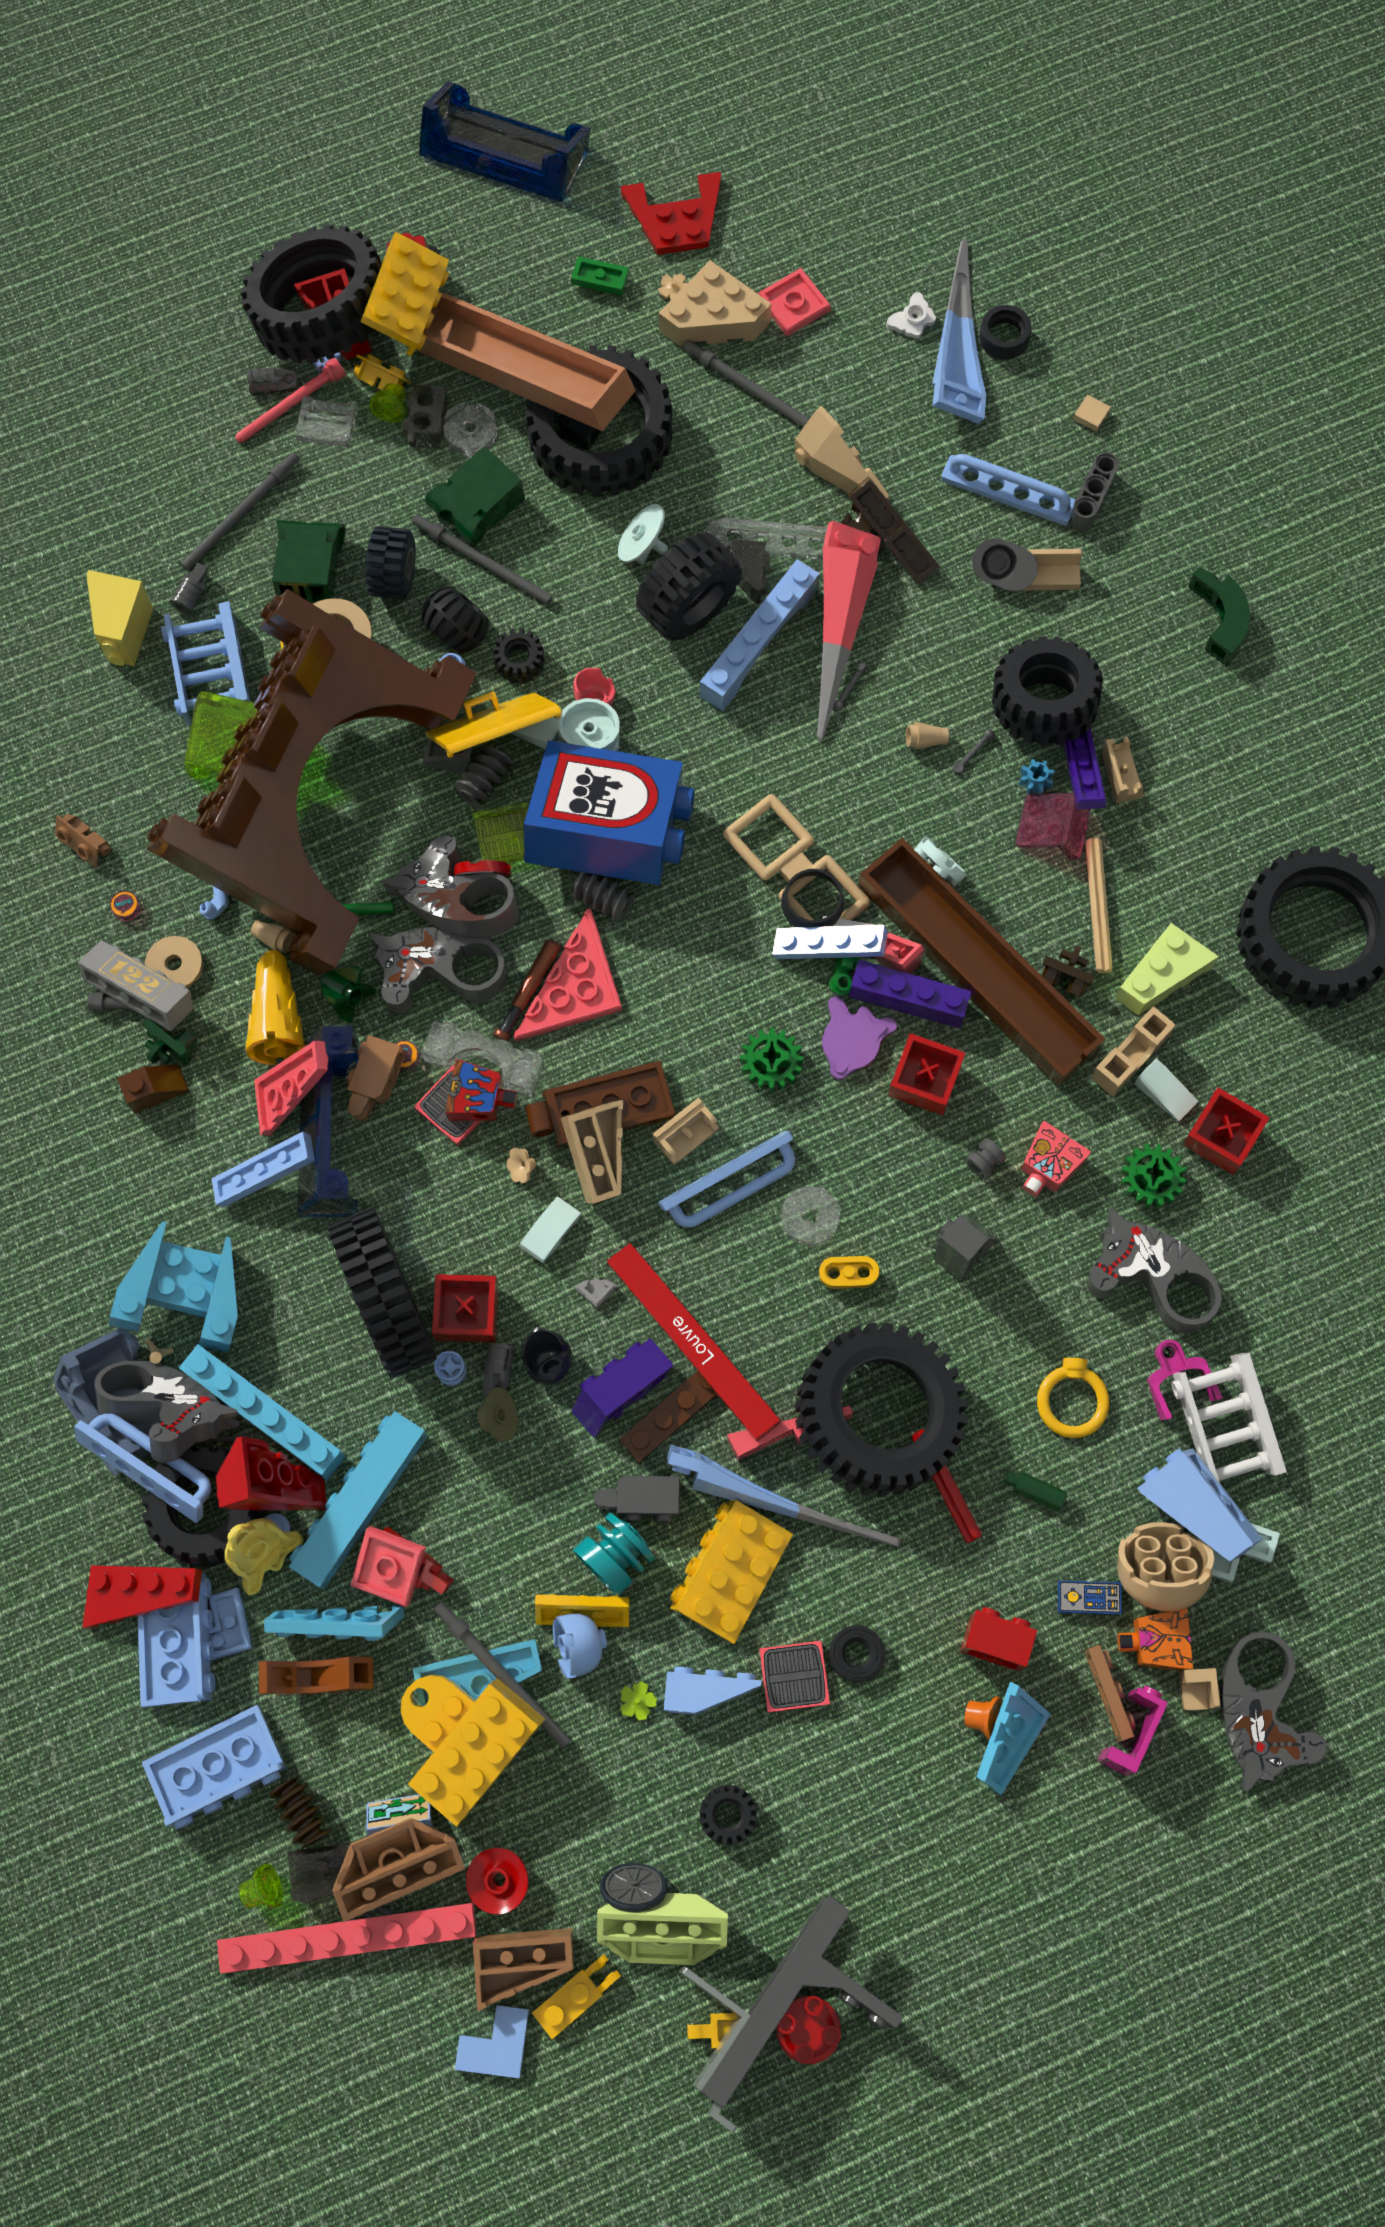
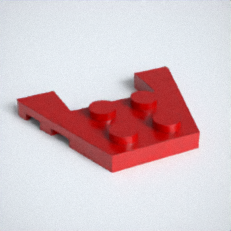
M721 172L698 175L701 198L656 205H647L644 183L620 186L623 200H626L630 206L631 213L639 221L643 233L657 255L709 248L718 193L721 186Z

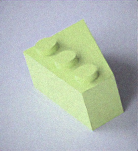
M1170 923L1121 985L1115 999L1139 1016L1167 998L1177 989L1186 986L1199 975L1211 970L1219 956Z

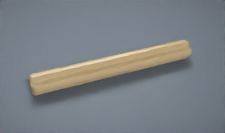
M1090 838L1086 841L1085 845L1095 964L1097 973L1107 974L1112 971L1113 966L1102 841L1099 838Z

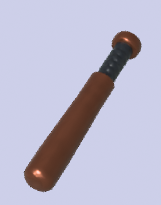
M546 940L511 1003L509 1013L500 1028L494 1030L492 1035L495 1039L503 1043L509 1041V1033L521 1012H524L560 951V945L557 942Z

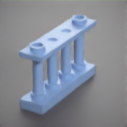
M229 601L218 604L220 614L216 615L214 619L174 626L170 615H164L165 626H161L164 642H169L179 699L174 700L177 715L183 716L187 725L192 724L190 711L231 702L233 705L238 704L242 714L253 712L235 616ZM219 629V632H224L225 639H220L219 643L179 651L177 637ZM222 653L224 656L228 655L229 663H226L225 667L183 675L181 664L183 661ZM224 678L233 680L234 688H229V692L188 700L186 686Z

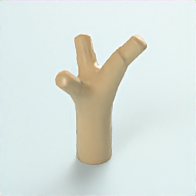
M151 1339L145 1341L150 1351V1362L153 1364L159 1363L163 1357L174 1353L173 1348L160 1349L154 1345Z

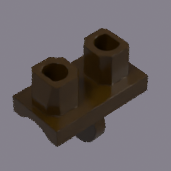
M1076 946L1073 953L1062 949L1059 957L1068 960V965L1046 956L1043 962L1045 968L1042 977L1052 986L1056 987L1061 973L1071 976L1072 979L1066 992L1081 997L1088 984L1091 985L1095 977L1074 968L1075 964L1085 968L1088 964V959L1079 956L1082 948Z

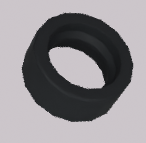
M1011 305L996 306L990 309L983 317L979 334L980 344L985 352L994 358L1002 360L1013 359L1021 355L1028 347L1032 330L1031 321L1027 314L1018 307ZM997 323L1013 324L1020 330L1021 336L1012 342L999 341L991 335L990 328Z

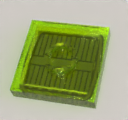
M528 802L473 813L482 860H495L506 863L524 860V822L529 808Z

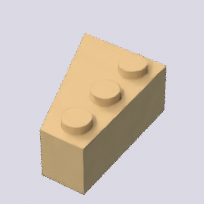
M623 1100L613 1101L561 1118L586 1203L594 1204L621 1195Z

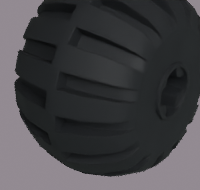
M446 586L436 590L427 598L423 606L422 620L424 624L442 642L456 652L466 653L483 642L489 627L488 618L472 601L455 588Z

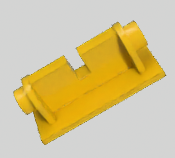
M357 354L356 357L362 360L361 365L357 364L353 371L358 380L375 387L378 378H380L381 381L377 388L390 394L392 397H401L405 388L402 385L404 382L411 385L412 382L404 378V371L392 365L387 369L381 366L383 361L368 354L367 358Z

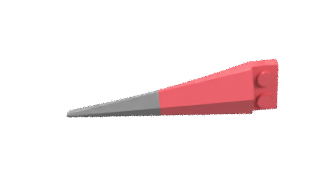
M836 521L828 523L823 545L824 621L817 730L818 740L824 738L878 566L876 561L881 537Z

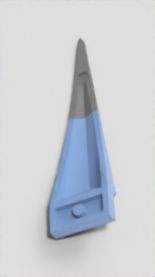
M964 238L960 242L932 382L934 387L933 407L979 424L985 418L986 392L976 346L970 296L967 239Z
M670 1444L667 1455L668 1464L673 1466L672 1470L682 1474L690 1475L691 1470L695 1471L692 1483L693 1490L732 1501L737 1500L743 1504L897 1547L900 1545V1538L854 1525L795 1503L739 1476L699 1452Z

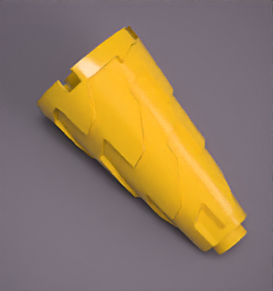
M269 950L259 958L257 963L255 990L252 992V1011L249 1014L245 1050L247 1057L255 1062L276 1065V1058L287 1059L304 1048L305 1041L301 1016H298L296 994L293 992L291 973L289 968H287L286 957L279 951Z

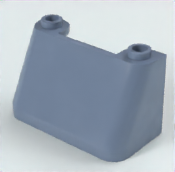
M118 1328L61 1356L54 1375V1384L77 1423L82 1420L89 1424L100 1415L97 1408L94 1384L98 1373L105 1367L117 1362L136 1361L140 1344L136 1336L130 1334L128 1330ZM125 1388L111 1395L118 1397L132 1396L142 1392L143 1389ZM155 1424L131 1425L149 1436V1430ZM104 1426L99 1431V1433L139 1460H143L151 1454L111 1426ZM102 1459L113 1475L117 1476L122 1473Z

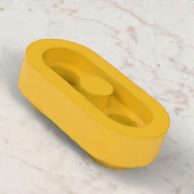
M868 1256L830 1257L822 1262L819 1269L820 1281L824 1286L831 1289L868 1288L875 1284L879 1276L878 1264ZM865 1269L869 1272V1276L862 1278L858 1275V1271ZM836 1270L839 1273V1277L836 1279L830 1278L828 1272Z

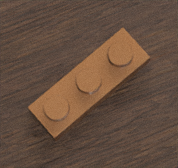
M1100 1645L1088 1648L1084 1653L1117 1742L1134 1737L1132 1730L1136 1729L1135 1722L1129 1711L1125 1712L1121 1700L1124 1699V1693L1119 1681H1113L1109 1670L1113 1668L1107 1650L1102 1651Z

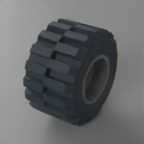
M376 526L368 543L365 565L366 586L370 596L399 600L407 598L413 583L416 560L415 539L411 530Z

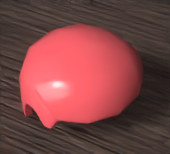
M585 668L577 673L573 683L575 700L591 698L599 699L610 706L613 704L616 690L612 678H606L600 668Z

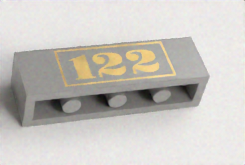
M101 940L78 961L83 981L169 1031H172L194 1009L191 992L185 985L173 982L161 971L152 970L140 959H133L115 945L111 946Z

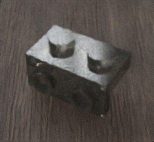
M352 1842L289 1851L287 1859L292 1883L291 1901L300 1900L301 1902L308 1903L320 1897H334L332 1890Z

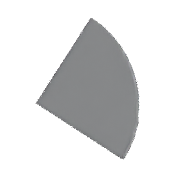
M606 1279L585 1280L575 1287V1290L596 1309L617 1289L616 1284Z

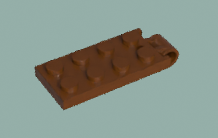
M661 1061L544 1090L542 1093L546 1102H535L525 1107L532 1137H544L554 1132L557 1148L568 1146L561 1121L564 1113L571 1115L613 1101L623 1100L621 1124L623 1131L669 1120L675 1116Z

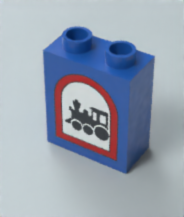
M548 740L524 822V863L660 885L665 862L680 864L685 830L674 828L675 821L690 822L693 810L695 788L681 786L683 762Z

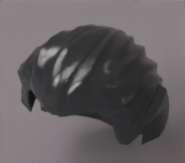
M537 1326L524 1343L521 1358L525 1365V1371L530 1374L529 1377L533 1378V1381L552 1386L559 1383L566 1376L572 1365V1350L569 1343L559 1333Z

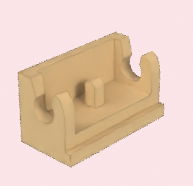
M1124 737L1123 742L1116 745L1113 738L1105 740L1101 754L1115 803L1143 798L1144 789L1137 774L1130 750L1129 738Z
M698 1097L653 1133V1141L669 1161L676 1165L715 1134L719 1127L716 1124V1118Z

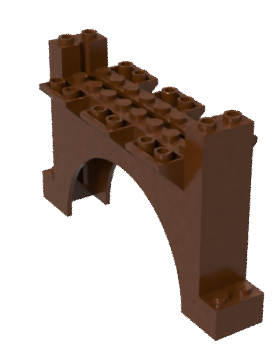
M287 589L280 596L276 594L270 603L267 602L260 614L263 621L259 628L285 643L281 652L277 651L269 665L273 668L269 676L265 675L258 686L257 690L261 693L253 708L257 709L252 718L248 717L244 724L241 723L233 736L237 740L232 749L228 748L222 757L221 763L224 766L216 779L220 783L215 792L211 791L207 798L205 796L202 798L196 809L199 816L195 822H189L173 813L167 820L161 818L158 824L155 823L147 836V839L150 840L147 850L299 933L300 935L297 934L289 946V950L292 951L289 960L319 976L336 968L360 917L338 902L323 886L309 864L302 847L297 824L296 802L301 775L309 756L327 732L353 720L374 717L395 718L417 724L428 730L439 727L443 718L453 722L477 673L449 655L440 662L436 660L431 668L427 667L422 671Z

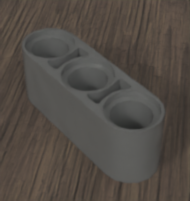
M1101 453L1095 458L1074 502L1070 524L1076 531L1086 532L1093 527L1109 494L1119 466L1117 457L1112 453Z

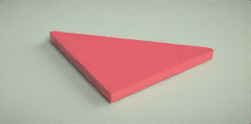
M591 908L586 909L578 927L575 928L565 945L560 958L555 962L547 976L542 989L526 1012L524 1020L518 1030L515 1031V1041L622 1011L621 1002Z

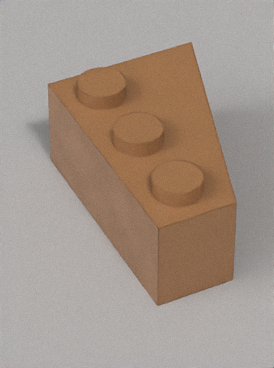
M572 1928L476 1936L473 1942L477 2011L499 2000L516 1995L517 1992L533 1985L536 1986L572 1970L575 1962Z

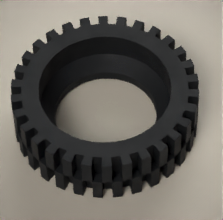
M370 1207L327 1225L348 1286L390 1379L437 1360L417 1305L375 1208Z
M868 1323L863 1330L859 1325L853 1327L848 1334L845 1331L839 1334L834 1341L831 1340L809 1365L810 1367L805 1371L801 1379L803 1382L798 1387L796 1396H800V1398L795 1403L794 1412H801L795 1420L796 1429L804 1428V1432L799 1436L802 1445L810 1442L812 1447L806 1452L810 1460L818 1456L822 1460L817 1466L818 1470L823 1473L829 1468L834 1472L829 1480L837 1484L843 1478L847 1481L844 1489L853 1492L860 1486L862 1487L860 1495L870 1496L875 1490L877 1491V1497H886L892 1491L894 1496L901 1495L907 1489L912 1491L922 1483L927 1482L955 1455L959 1448L956 1445L963 1440L965 1432L961 1431V1429L967 1425L968 1421L967 1415H961L968 1408V1400L959 1399V1396L966 1391L964 1383L954 1384L953 1381L960 1373L956 1367L948 1370L945 1366L951 1360L950 1357L944 1353L939 1358L934 1353L939 1347L934 1341L927 1347L923 1345L922 1341L925 1335L917 1332L912 1338L908 1337L910 1328L901 1326L896 1332H893L892 1323H884L879 1330H877V1323ZM872 1362H886L902 1369L919 1385L929 1405V1417L925 1430L915 1442L898 1449H882L864 1442L851 1430L844 1417L841 1400L844 1384L849 1375L857 1368Z

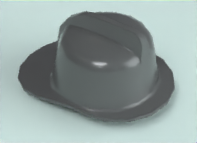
M992 538L979 544L973 553V570L980 579L1006 590L1019 591L1031 585L1036 578L1038 569L1036 559L1024 547L1002 539Z

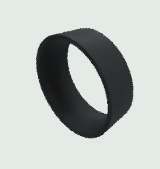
M806 869L794 875L788 882L782 894L781 907L786 919L796 928L832 927L843 913L844 897L839 882L830 873L820 869ZM807 876H818L830 881L840 894L839 903L835 911L828 917L820 920H808L797 915L788 901L789 887L796 880Z

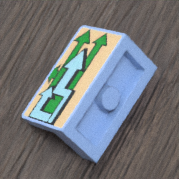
M419 1794L370 1802L367 1804L368 1836L409 1818L434 1828L431 1817V1804Z

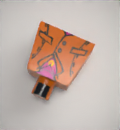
M1188 1608L1137 1618L1133 1624L1134 1632L1117 1634L1119 1652L1136 1651L1137 1665L1175 1671L1193 1669Z

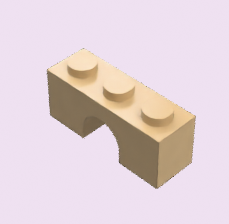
M1153 1006L1134 1026L1124 1042L1118 1048L1115 1047L1096 1067L1091 1079L1114 1097L1170 1037L1176 1025Z

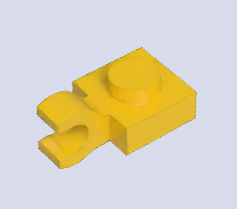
M734 2013L710 2014V2024L687 2025L688 2039L711 2038V2049H715L737 2016Z

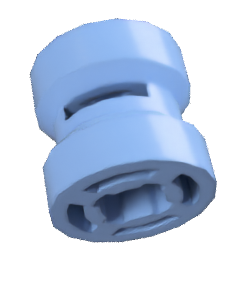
M454 1351L442 1352L434 1362L435 1373L443 1384L456 1386L464 1381L467 1368L463 1358Z

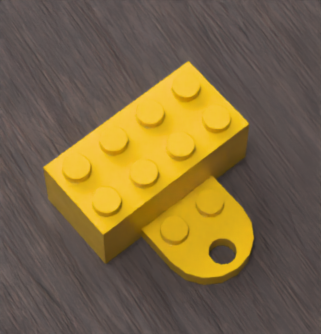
M428 1675L421 1677L407 1687L401 1700L400 1711L403 1722L410 1732L430 1748L433 1754L408 1785L457 1827L545 1721V1718L498 1678L492 1681L475 1701L455 1682L444 1676ZM423 1688L427 1691L429 1700L426 1705L421 1706L414 1702L413 1692L415 1689Z

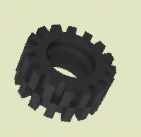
M519 628V633H515L514 629H510V635L508 636L506 632L501 634L502 640L498 638L496 646L493 648L496 669L498 673L501 672V676L504 679L509 677V682L514 683L515 678H518L519 683H524L523 678L526 677L528 682L532 681V675L534 674L537 677L540 674L539 669L543 670L544 667L543 661L545 659L542 642L540 643L537 635L533 637V632L530 630L525 634L523 628ZM515 649H526L530 654L528 660L523 663H513L509 660L508 656Z
M722 1785L713 1789L704 1798L700 1807V1822L703 1830L712 1840L720 1844L733 1845L743 1841L752 1833L757 1821V1809L752 1797L744 1789L734 1785ZM724 1802L736 1804L741 1811L739 1823L732 1828L722 1827L716 1820V1810Z

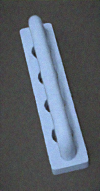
M966 454L951 455L941 476V481L1055 523L1067 526L1070 521L1075 499L1070 498L1064 490ZM966 472H974L978 479L972 482L967 481L963 475ZM992 481H999L1002 483L1003 488L995 491L988 484ZM1017 490H1024L1028 493L1029 497L1025 500H1019L1014 496V493ZM1048 499L1054 503V507L1044 509L1040 506L1039 502Z
M790 1131L779 1133L660 1200L658 1204L661 1210H669L672 1218L678 1225L691 1228L786 1176L795 1165V1156L788 1143L793 1140ZM778 1148L784 1160L778 1167L691 1216H686L679 1206L681 1202Z
M106 1413L97 1416L89 1424L80 1420L74 1426L75 1439L85 1448L195 1523H198L203 1517V1503L208 1499L212 1486L209 1478L180 1457L175 1461L166 1463L199 1486V1490L192 1496L99 1433L104 1426H111L151 1453L149 1436L121 1417Z

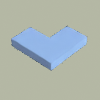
M240 1588L230 1589L208 1597L214 1626L209 1629V1641L213 1643L214 1647L213 1660L252 1650L253 1644Z
M496 2005L492 2039L460 2035L455 2070L520 2078L529 2009Z

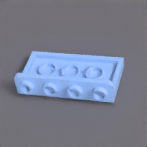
M202 1573L198 1602L167 1610H157L149 1612L148 1615L138 1617L140 1702L143 1708L212 1700L211 1692L215 1691V1677L210 1670V1660L214 1658L213 1643L209 1641V1629L212 1628L213 1617L211 1610H208L207 1597L211 1596V1582L205 1573Z
M255 1705L142 1762L165 1820L163 1822L166 1827L175 1826L176 1830L193 1823L192 1817L203 1811L205 1815L221 1809L223 1807L222 1802L231 1797L236 1801L251 1794V1787L261 1782L266 1786L282 1778L280 1772L287 1769L260 1705Z

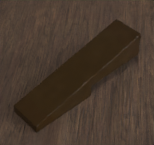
M869 476L848 493L850 500L918 584L940 567Z

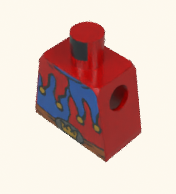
M456 1059L445 1110L448 1121L496 1120L498 1106L515 1108L517 1091L502 1089L503 1080L500 1073Z

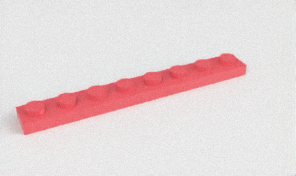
M474 1903L217 1940L220 1974L476 1937Z

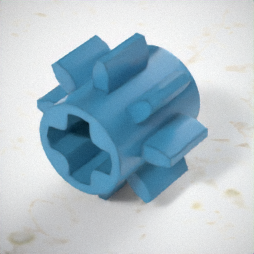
M1032 759L1029 768L1022 766L1020 771L1022 777L1020 778L1019 785H1025L1028 795L1030 793H1038L1039 796H1042L1044 788H1052L1053 781L1050 779L1053 778L1055 771L1048 769L1046 766L1047 761L1041 763L1035 762Z

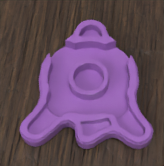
M833 997L828 1001L831 1021L825 1028L822 1037V1049L830 1065L831 1076L836 1080H844L850 1074L856 1072V1070L866 1066L869 1067L874 1062L881 1042L896 1031L897 1023L890 1017L875 1018L867 1007H860L858 1012L852 1015L849 1013L842 998Z

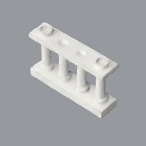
M1239 1353L1230 1356L1232 1364H1229V1368L1188 1380L1186 1372L1173 1374L1175 1381L1171 1383L1172 1390L1176 1399L1181 1400L1197 1454L1219 1483L1221 1480L1260 1468L1263 1471L1265 1470L1266 1474L1274 1476L1287 1472L1250 1353ZM1229 1380L1238 1381L1241 1393L1238 1394L1237 1398L1197 1410L1192 1394L1193 1391ZM1241 1409L1247 1411L1251 1422L1248 1423V1427L1206 1439L1201 1421ZM1249 1439L1257 1442L1260 1452L1257 1453L1256 1457L1215 1469L1210 1451Z

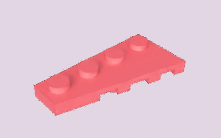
M311 1042L254 1080L260 1135L271 1136L327 1072L328 1055L325 1049V1042Z

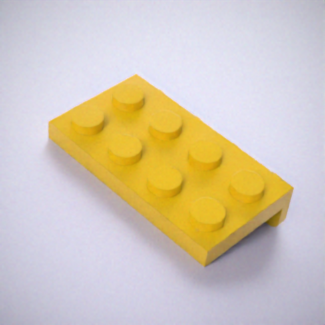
M395 231L361 322L408 346L406 354L412 356L415 349L420 351L427 337L423 334V331L429 328L434 318V314L430 313L432 307L436 308L442 293L438 292L439 287L443 288L449 276V272L446 271L449 260Z
M729 1500L727 1503L723 1502L715 1514L717 1522L712 1530L706 1531L700 1542L702 1549L697 1558L693 1557L685 1569V1573L688 1574L683 1584H678L672 1592L670 1609L679 1612L734 1644L793 1533L741 1502Z

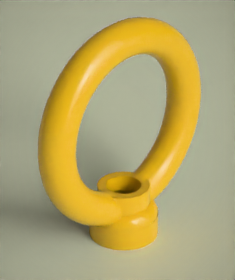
M1063 1358V1367L1049 1373L1042 1381L1038 1390L1037 1407L1040 1417L1050 1430L1063 1437H1086L1097 1431L1108 1415L1110 1403L1107 1388L1098 1375L1087 1369V1359ZM1065 1378L1082 1379L1092 1386L1097 1396V1409L1094 1416L1087 1423L1079 1426H1069L1061 1423L1054 1417L1049 1406V1396L1051 1390L1059 1381Z

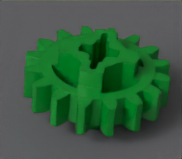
M770 1028L767 1035H765L762 1029L759 1030V1038L757 1039L750 1035L748 1040L750 1045L743 1044L742 1052L746 1055L740 1056V1063L746 1064L742 1067V1074L750 1073L748 1082L751 1084L754 1081H758L759 1090L764 1085H768L770 1092H773L774 1085H778L781 1090H784L786 1081L794 1084L795 1077L793 1074L800 1075L802 1068L798 1065L803 1064V1056L798 1055L802 1050L801 1045L793 1046L795 1037L792 1036L786 1039L785 1030H782L777 1035L774 1028ZM767 1044L761 1050H757L760 1046ZM777 1044L783 1046L787 1051L782 1050ZM770 1051H773L775 1059L773 1069L770 1068L769 1063ZM756 1069H761L766 1076L759 1073ZM782 1069H787L783 1074L777 1076Z
M1145 1144L1143 1152L1135 1148L1132 1152L1133 1157H1126L1124 1163L1127 1166L1121 1168L1120 1174L1127 1177L1123 1178L1120 1183L1123 1186H1129L1125 1194L1126 1196L1134 1194L1136 1196L1135 1204L1143 1200L1145 1201V1208L1149 1209L1152 1202H1155L1159 1209L1163 1206L1164 1200L1170 1205L1175 1200L1173 1195L1179 1197L1183 1191L1179 1186H1184L1186 1179L1180 1177V1175L1184 1174L1186 1168L1177 1166L1181 1158L1180 1156L1172 1158L1170 1156L1171 1148L1167 1149L1164 1153L1161 1151V1144H1157L1154 1150H1151L1149 1144ZM1150 1159L1147 1164L1136 1166L1142 1160ZM1154 1167L1155 1178H1157V1180L1154 1182L1152 1186L1153 1180H1151L1152 1177L1149 1173ZM1167 1186L1170 1187L1165 1192L1156 1194L1159 1188H1167Z

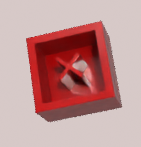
M910 1033L892 1079L888 1096L943 1116L960 1072L965 1052Z
M1217 1087L1182 1145L1230 1174L1235 1175L1270 1117Z
M435 1274L432 1335L435 1341L496 1343L499 1283L496 1276Z
M982 1607V1611L976 1610L970 1616L960 1653L1017 1672L1025 1669L1028 1665L1037 1630L1030 1628V1622L1013 1617L1012 1621L1000 1618V1612L990 1608Z

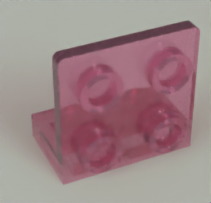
M1073 793L1029 794L1025 798L1015 844L1019 848L1058 847L1069 860L1080 859L1091 809L1077 810Z

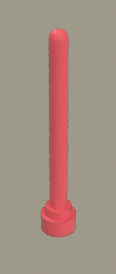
M332 358L327 361L325 367L322 368V373L236 434V440L239 443L245 442L328 381L331 383L334 380L338 382L345 377L346 373L338 360Z

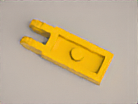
M605 1954L585 1971L582 1969L532 2012L551 2039L555 2038L602 1997V1992L621 1977L617 1970L611 1972L598 1987L590 1979L589 1976L595 1971H599L606 1964V1961L609 1960Z

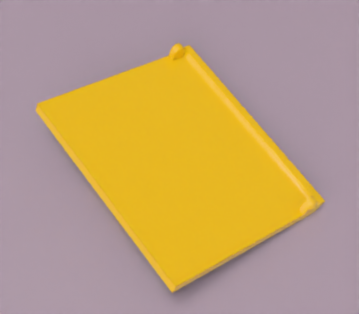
M492 691L464 701L462 706L466 717L425 732L428 738L446 750L447 756L450 759L454 757V753L552 717H556V719L561 718L562 712L556 703L535 692L499 704L495 692ZM487 700L491 701L493 707L472 714L471 706Z

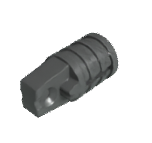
M275 367L247 369L250 394L278 392L297 387L295 369Z
M197 563L190 575L184 574L177 590L173 594L174 596L169 600L173 608L187 615L192 614L196 602H198L200 595L203 594L207 586L203 582L207 575L206 566Z
M489 1343L484 1369L483 1396L486 1397L492 1389L497 1387L507 1390L513 1366L512 1361L514 1360V1346Z

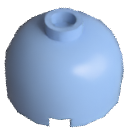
M567 1614L556 1617L557 1619L553 1621V1639L555 1648L559 1646L560 1654L563 1658L558 1659L563 1675L568 1679L590 1673L598 1666L602 1658V1649L607 1647L604 1630H598L596 1623L586 1615Z

